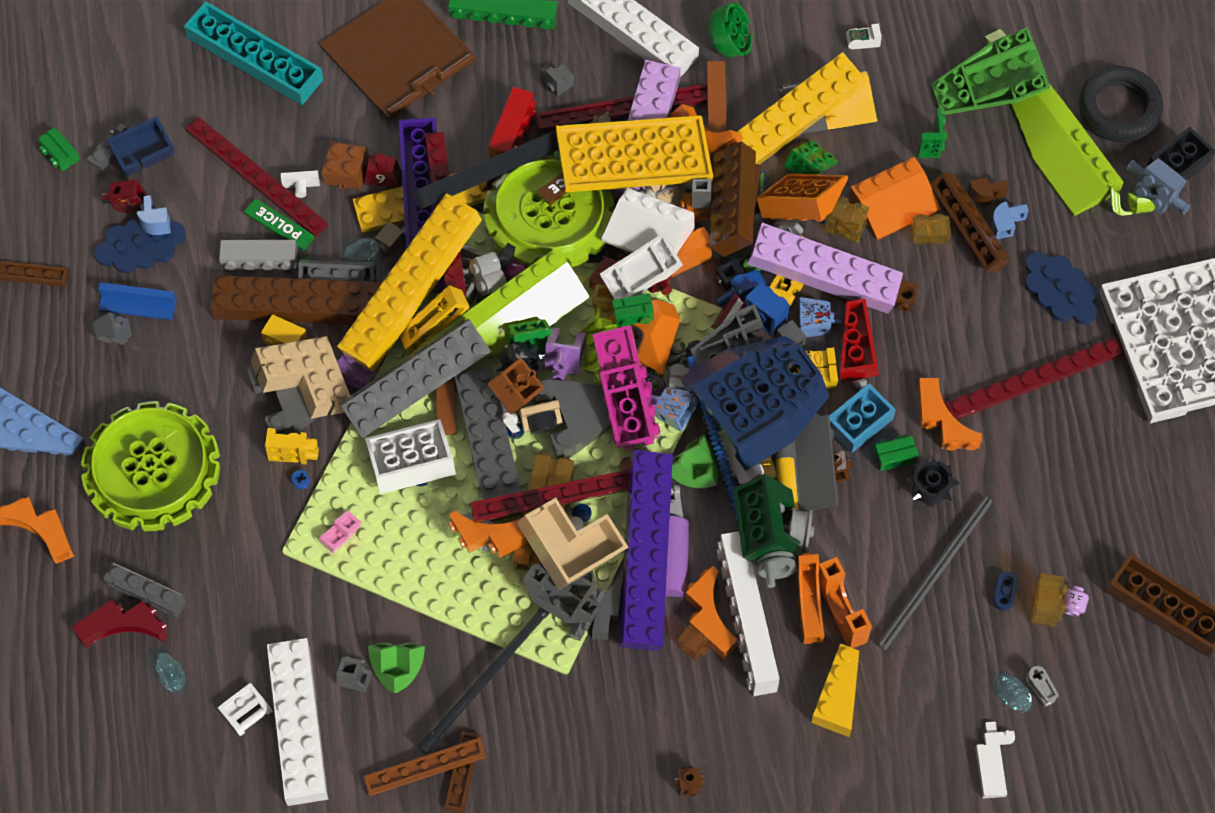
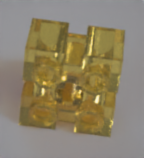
M839 197L833 211L826 216L824 232L835 236L842 235L847 240L859 243L866 227L870 207L863 203H855L854 205L848 203L849 201L845 197Z
M1040 574L1034 588L1031 624L1055 628L1057 621H1061L1066 607L1063 597L1067 593V584H1064V576Z

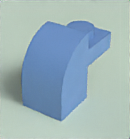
M151 195L143 196L144 204H141V211H137L142 229L151 235L171 233L167 207L154 209Z
M1004 202L995 209L991 229L997 239L1013 236L1015 230L1014 222L1026 220L1029 211L1027 204H1017L1009 208L1007 202Z

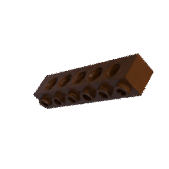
M943 172L931 183L932 188L986 271L999 272L1011 259L956 175Z

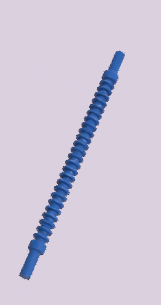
M694 356L686 358L690 371L695 369L697 365ZM699 400L698 403L701 404L700 409H703L701 413L705 415L703 419H706L705 424L708 425L706 429L709 430L708 434L711 435L710 440H713L711 445H714L713 450H716L715 455L718 456L716 460L719 461L718 466H721L719 470L723 472L721 476H724L723 481L726 482L724 486L728 487L726 491L729 492L728 497H731L729 502L733 503L731 507L734 508L733 513H736L733 489L737 486L734 485L736 481H733L734 476L731 475L733 471H730L729 460H726L728 457L725 455L726 450H723L724 445L721 444L723 440L720 439L721 435L718 434L720 430L716 429L718 424H715L716 421L701 400ZM736 513V515H735L734 517H735V521L738 522V520H737V513Z

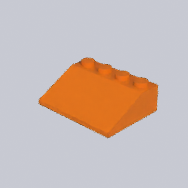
M915 157L851 186L849 198L876 240L941 210L927 176Z
M787 174L757 197L762 218H770L772 220L785 218V220L800 219V221L810 219L822 221L833 211L848 180V176Z

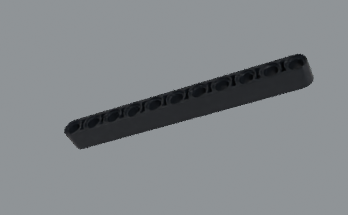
M581 119V120H579V121H577V122H574V123H572V124H570V125H577V124H584V123H583V121H582V119ZM556 131L412 192L420 210L440 202L446 193L454 196L526 163L558 151Z

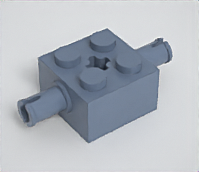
M1156 159L1145 169L1136 163L1135 160L1128 164L1126 170L1138 178V182L1132 192L1138 197L1151 200L1157 213L1161 215L1171 206L1175 207L1183 215L1190 209L1191 205L1179 197V193L1187 180L1162 160Z

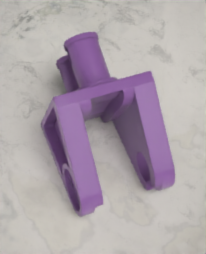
M552 328V335L548 337L545 355L547 357H545V370L554 371L552 380L564 381L566 373L579 374L586 333L578 332L574 345H564L558 343L560 329Z

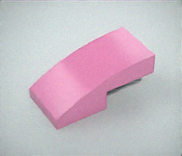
M347 510L334 521L333 527L320 537L319 542L334 554L357 531L362 522Z

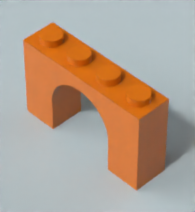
M835 557L819 564L820 592L846 645L855 648L868 642L872 625L864 609L856 612L852 609L844 589L845 572L838 558Z

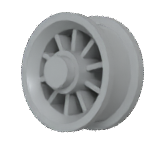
M793 507L791 521L789 520V524H783L784 532H788L787 534L798 539L801 542V549L807 553L809 538H813L815 526L811 525L813 510L810 509L809 512L797 511L796 507Z

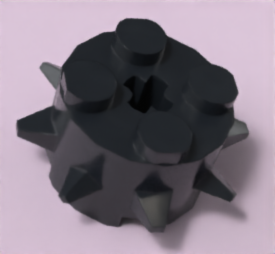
M530 340L505 345L501 349L502 353L500 355L502 367L497 369L496 372L504 371L519 358H522L530 369L535 370L537 375L539 372H542L543 365L541 360L547 357V355H539L537 352L538 346L533 345Z
M930 457V460L924 461L919 465L912 464L915 470L914 476L905 479V483L911 485V490L914 494L912 498L914 500L918 499L931 507L945 499L952 500L949 494L950 489L959 485V481L952 478L951 465H946L941 461L935 462L934 457Z

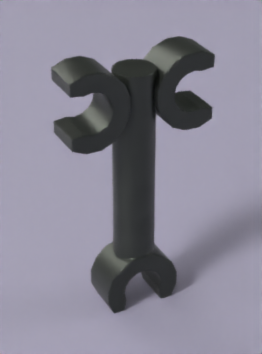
M684 342L680 343L681 350H676L675 346H672L671 352L674 356L668 359L666 367L678 362L682 365L688 363ZM645 366L646 369L651 370L650 373L655 374L654 369Z

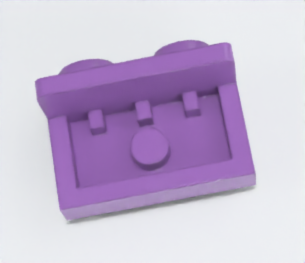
M345 355L337 361L345 383L358 390L369 384L376 377L380 367H377L373 373Z

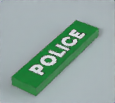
M256 198L244 211L246 216L282 239L296 240L297 248L303 252L315 239L313 234Z

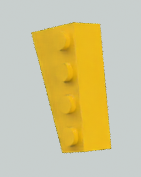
M840 644L811 721L813 724L850 737L852 730L859 650Z

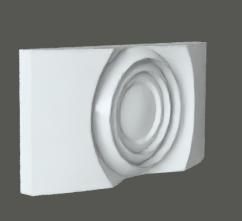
M662 233L600 273L614 299L641 295L649 287L667 279L683 264L666 235Z

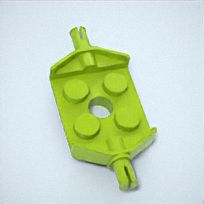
M595 307L594 320H591L580 330L581 333H586L585 367L580 366V368L595 375L594 384L596 386L601 385L599 380L601 368L593 334L617 328L616 323L602 318V307Z

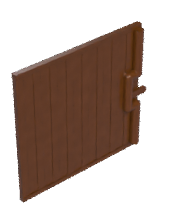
M383 0L319 43L320 47L388 120L425 94L434 95L435 91L433 89L477 60V57L422 0Z

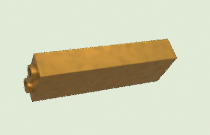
M536 454L528 490L571 482L574 473V461L567 457H560L559 460L552 459V456L549 454ZM567 504L561 505L563 510L566 512ZM530 543L515 550L513 569L529 571L534 564L543 565Z

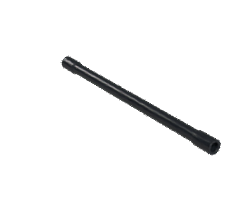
M539 607L535 615L439 724L427 734L417 746L423 753L427 754L456 718L536 627L550 614L548 611Z

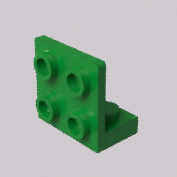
M937 108L933 132L921 134L917 152L918 159L940 158L941 151L945 149L944 141H947V131L943 130L945 115L941 113V108Z
M810 140L792 149L784 167L793 174L821 175L823 171L835 166L838 160L831 153L822 149L817 142Z
M546 319L508 325L510 345L515 342L530 340L533 345L538 346L537 352L539 355L546 354L547 336L552 335L551 327Z

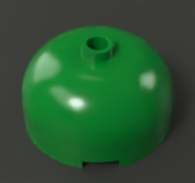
M728 3L721 5L711 13L708 20L710 42L713 48L724 57L735 58L747 55L752 48L753 35H749L747 25L750 24V20L740 4ZM745 36L747 37V44H746V46H745V39H744Z

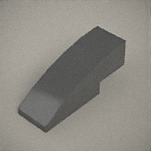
M617 578L600 603L601 608L594 619L592 639L608 640L610 622H618L622 578Z

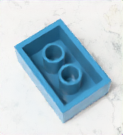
M869 383L829 416L830 427L835 431L834 436L852 454L894 419L896 409Z

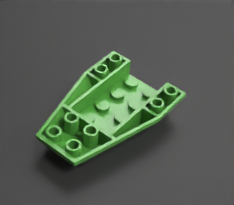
M1028 27L991 42L931 84L939 108H941V113L944 115L1012 104L1050 89L1046 72Z

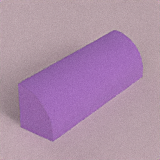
M670 516L665 596L685 597L688 581L689 522L677 516Z

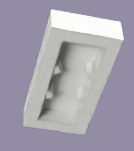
M318 171L281 173L282 185L285 188H295L296 197H305L307 195L306 187L320 186Z

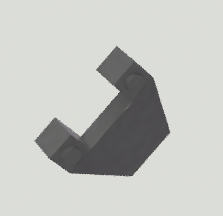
M755 304L736 311L691 349L697 367L726 349L750 344L746 334L763 327Z
M253 367L247 368L255 394L261 393L262 389L257 379L258 375H256ZM299 387L276 390L275 392L282 411L265 417L268 428L276 429L277 434L284 435L298 433L317 419H311Z
M547 379L541 381L544 389L532 398L534 405L555 400L559 402L561 418L566 429L550 435V444L557 460L560 457H569L577 454L612 427L609 423V410L604 402L605 393L601 385L596 386L592 383Z

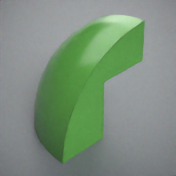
M703 435L684 447L685 450L681 454L673 457L672 478L683 485L693 488H709L716 486L718 483L716 459L707 439Z
M390 642L369 645L370 662L381 684L393 693L406 688L414 680L421 668L425 646L414 643L392 645Z

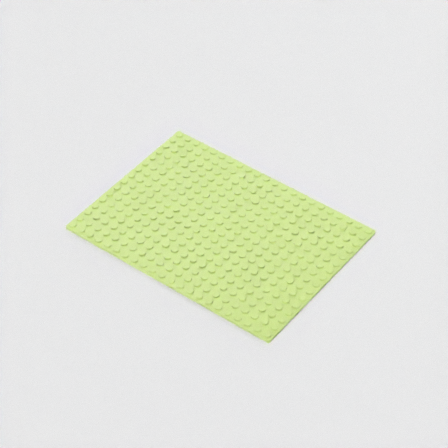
M478 212L482 220L464 245L484 254L495 252L498 257L501 252L493 244L494 236H488L485 229V214ZM512 255L509 262L514 260V255ZM584 262L571 268L588 293L589 298L550 326L551 329H560L558 334L560 336L559 344L574 345L578 332L591 320H594L595 307L603 308L602 318L609 320L614 316L612 300L615 299L612 295L608 294L610 291L607 285L598 279L600 273L613 265L609 263ZM592 285L595 286V287H598V288H600V289H602V290H605V291L603 292V291H600V290H598V289H596V288H593ZM672 289L667 295H663L661 291L651 293L646 290L642 293H650L651 301L657 299L675 305L680 317V324L673 343L676 350L682 349L680 346L681 342H684L687 348L688 344L692 341H702L715 330L711 325L722 308L675 289ZM479 291L467 311L478 304L476 300L480 294ZM440 293L429 294L413 318ZM427 335L426 337H422V338H421L422 342H423L425 339H427V338L429 337V335ZM400 338L391 347L375 379L413 353L405 350ZM585 347L580 365L585 367ZM502 352L490 358L480 360L462 372L492 366L495 378L501 373L496 372V370L502 367L500 362ZM545 358L541 360L543 370L536 375L540 382L547 379L552 380L554 371L545 370ZM688 363L683 364L685 368H689ZM675 364L665 367L662 378L666 381V387L669 369ZM580 368L578 375L566 373L564 381L594 384L595 375ZM651 378L648 379V382L655 386V390L661 388L662 385L659 384V380L652 382L649 381ZM436 389L364 438L358 434L352 423H350L283 548V554L505 649L535 615L540 606L532 601L523 579L528 571L513 569L515 550L501 558L496 553L493 554L491 550L485 553L482 549L480 551L477 549L468 553L466 548H461L457 540L459 536L456 532L453 533L448 525L450 513L457 511L464 516L470 511L469 504L471 502L482 500L457 389V435H445L453 458L456 475L380 494L365 438L437 420ZM531 399L521 408L534 406L533 400ZM654 415L655 422L660 426L661 433L658 434L659 439H655L654 444L643 446V443L635 444L636 448L625 450L624 447L617 448L613 440V427H611L577 454L567 457L574 461L572 481L621 471V460L625 457H630L634 450L673 454L686 425L682 432ZM563 420L562 424L557 425V429L535 435H530V432L524 433L522 423H519L520 431L512 433L506 426L521 492L529 489L536 454H549L552 456V459H556L550 444V435L566 429ZM628 491L568 503L565 513L568 518L579 517L582 519L583 528L608 514L625 541ZM348 510L362 524L333 554L319 542V539L333 527L334 521ZM523 514L493 520L492 522L494 524L512 522L522 518ZM624 551L593 570L596 587L603 589L605 594L609 590L624 558ZM550 613L515 651V654L566 675L570 672L594 619L579 641L574 640L568 634L571 629V623L567 624Z

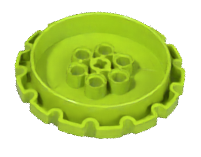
M541 157L537 161L526 163L512 170L510 173L502 174L493 181V191L487 192L484 201V213H486L484 215L485 229L488 236H494L493 244L500 252L507 243L516 247L513 253L514 261L524 263L530 267L557 248L572 268L588 261V254L597 255L607 244L602 241V236L615 206L610 190L568 192L549 206L537 195V191L562 173L561 162L557 157Z
M157 401L139 403L136 410L125 407L110 416L111 423H101L91 435L90 440L93 445L85 447L82 456L81 466L83 470L87 471L81 476L87 496H94L91 502L95 509L104 518L113 516L114 524L120 527L134 530L136 526L141 525L144 532L163 530L168 522L176 526L191 518V510L193 508L202 509L212 496V491L209 487L217 485L220 475V464L218 461H214L220 457L218 445L213 435H207L210 432L207 424L196 414L188 416L187 409L182 406L168 403L165 407H160ZM158 447H163L162 450H160V451H155L156 448H158ZM143 450L141 454H136L137 451ZM174 461L173 464L167 465V462ZM130 467H136L133 471H128ZM162 477H165V478H166L165 481L159 482V479H160V478H162ZM141 481H147L144 485H139Z

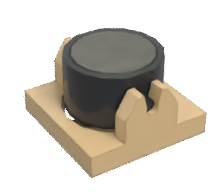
M555 400L521 408L519 416L524 433L530 432V435H535L557 429V425L562 424L559 402Z

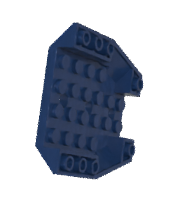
M786 336L726 349L680 377L689 393H696L736 449L735 457L745 471L793 443L829 398L822 374L801 345ZM789 367H798L799 373H791ZM759 385H764L767 387L768 391L766 393H761L758 391L757 387ZM732 404L735 406L736 411L728 412L725 406Z

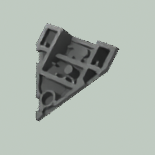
M540 564L532 565L523 578L532 601L567 624L592 622L601 608L600 602H597V587L593 570L561 590H558L545 567Z

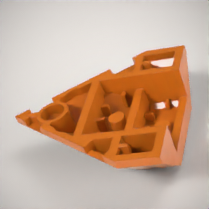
M655 299L651 301L654 309V320L648 324H632L631 327H639L644 331V340L638 353L640 363L647 368L654 369L658 375L663 377L676 337L677 328L680 324V317L674 304ZM613 316L609 320L615 323V318ZM637 330L633 332L634 340L640 338Z

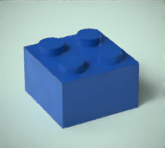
M759 283L746 297L745 304L747 306L755 304L763 323L762 329L773 337L777 333L778 327L787 322L790 305L784 297L776 295L769 286H764L762 283Z

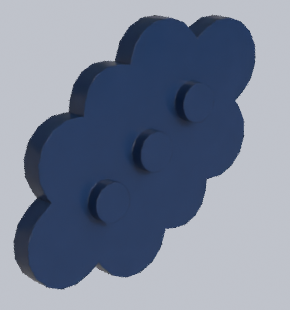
M132 219L125 226H113L107 231V241L96 247L94 251L95 258L103 266L115 265L116 269L121 273H130L137 267L148 269L156 261H169L174 256V246L181 244L185 240L186 231L179 222H170L171 233L151 235L142 229L139 219Z
M1034 252L1027 257L1025 267L1029 275L1026 278L1025 286L1031 294L1037 295V301L1040 306L1050 309L1052 316L1062 322L1073 318L1079 324L1088 325L1096 319L1097 308L1093 302L1097 296V289L1092 283L1085 281V275L1080 269L1072 268L1068 258L1062 255H1055L1049 258L1041 252Z

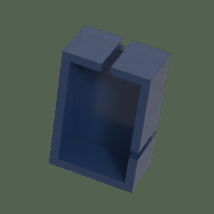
M157 116L107 139L108 147L125 178L140 171L141 166L145 169L175 154L174 146Z

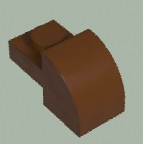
M986 177L970 181L967 191L971 199L976 203L992 205L993 198H1002L1007 195L1009 183L1007 180L989 183Z

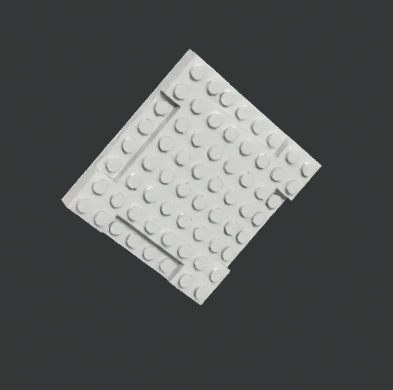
M1215 258L1102 284L1099 290L1110 322L1111 324L1114 323L1137 382V392L1149 423L1183 416L1188 411L1215 405Z

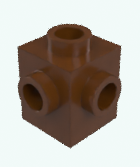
M845 451L833 452L836 483L849 481V469H852L851 458H847Z
M682 767L678 770L677 777H674L675 788L679 789L680 796L694 797L700 794L701 786H704L703 773L699 774L698 767Z

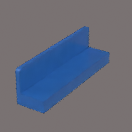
M100 282L99 292L101 300L98 308L99 311L166 320L173 319L177 302L174 292Z

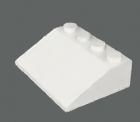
M627 188L616 205L602 236V241L633 253L664 233L677 254L695 228L694 213Z
M440 419L365 438L380 494L456 475L453 458Z

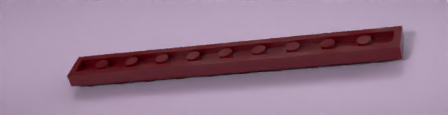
M707 84L678 88L672 109L678 108L681 104L694 106L707 103ZM635 96L536 113L539 132L556 130V126L570 125L581 119L584 124H590L595 116L599 118L605 112L610 113L609 117L611 120L629 117Z
M199 116L185 127L187 133L297 224L313 234L315 238L328 227V223Z
M444 132L425 134L432 183L450 176ZM459 251L444 273L446 288L450 285L462 290L467 300L461 253Z
M1114 337L945 403V406L952 416L959 420L1124 355V351L1117 338Z
M629 469L474 501L469 504L473 521L478 523L530 512L540 508L554 498L558 500L560 505L625 492L628 491Z

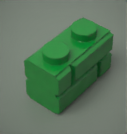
M52 128L47 134L45 133L38 138L39 150L44 156L48 155L50 157L49 161L54 168L59 167L61 171H65L70 165L79 161L80 158L77 151L57 128Z
M650 293L612 300L616 327L637 323L648 324L654 320V309Z
M900 435L895 440H880L875 444L873 450L879 471L916 463L919 457L913 436L906 437V435Z

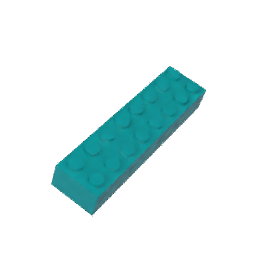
M206 1L184 26L189 40L300 105L307 101L323 81L322 69Z

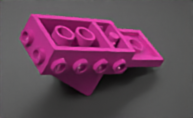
M631 325L593 334L601 368L599 380L605 393L604 402L609 410L608 419L613 427L615 445H617V448L624 447L625 450L636 448L635 444L643 443V446L654 444V440L659 439L658 434L661 431L659 424L655 422L654 415H656L655 406L651 404L652 383L646 382L647 371L645 366H642V363L639 361Z

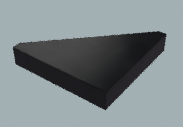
M607 243L597 255L589 254L586 263H616L618 258L623 259L628 254L618 247Z

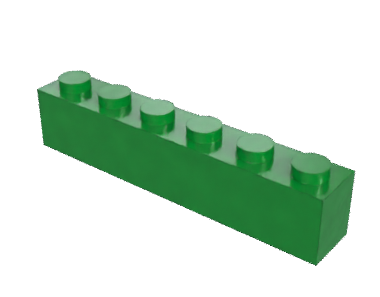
M450 0L448 6L449 17L455 19L462 18L472 21H487L490 23H504L507 25H521L542 29H555L558 12L557 1Z

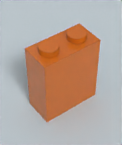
M705 227L691 232L678 251L677 256L683 265L673 273L672 277L711 259L710 235Z

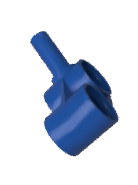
M759 270L739 274L730 281L731 290L716 300L719 305H722L734 294L740 299H744L759 283H762L764 286H768Z

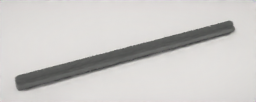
M984 496L888 627L878 641V646L881 649L887 650L988 510L992 503L990 498Z

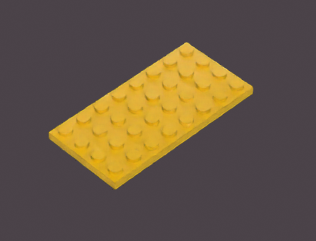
M702 116L556 126L565 192L693 183V179H712L713 181V172Z

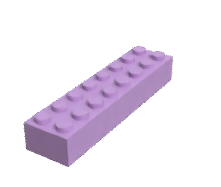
M645 60L628 121L669 118L680 81V67ZM647 186L629 187V189L637 192L647 188ZM627 188L608 190H610L614 199H620Z
M764 223L757 230L747 262L748 265L850 301L866 299L867 307L887 314L895 305L903 273Z

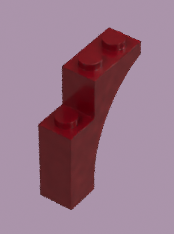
M110 600L72 626L73 631L85 648L107 636L125 632L143 633L161 642L168 638L166 633L167 626L162 619L159 621L156 619V611L151 604L147 606L144 601L125 612L120 603L116 605L113 600Z

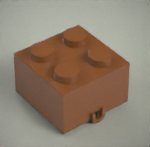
M331 142L321 172L325 184L338 186L343 190L346 188L361 190L369 161L367 148Z
M519 358L488 383V386L510 414L516 412L544 389V386L535 376V370L530 369L522 358Z

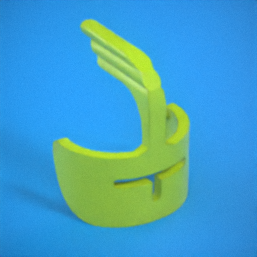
M1110 187L1111 206L1116 214L1124 216L1154 211L1155 206L1151 200L1138 197L1134 193L1127 194L1130 211H1124L1120 205V194L1114 191V187Z

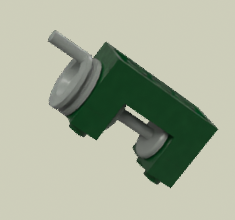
M763 474L734 488L733 492L742 556L744 559L757 565L758 574L767 579L769 588H773L776 586L775 579L785 578L796 572V561L798 556L802 555L801 542L785 533L783 528L782 514L795 507L792 489Z

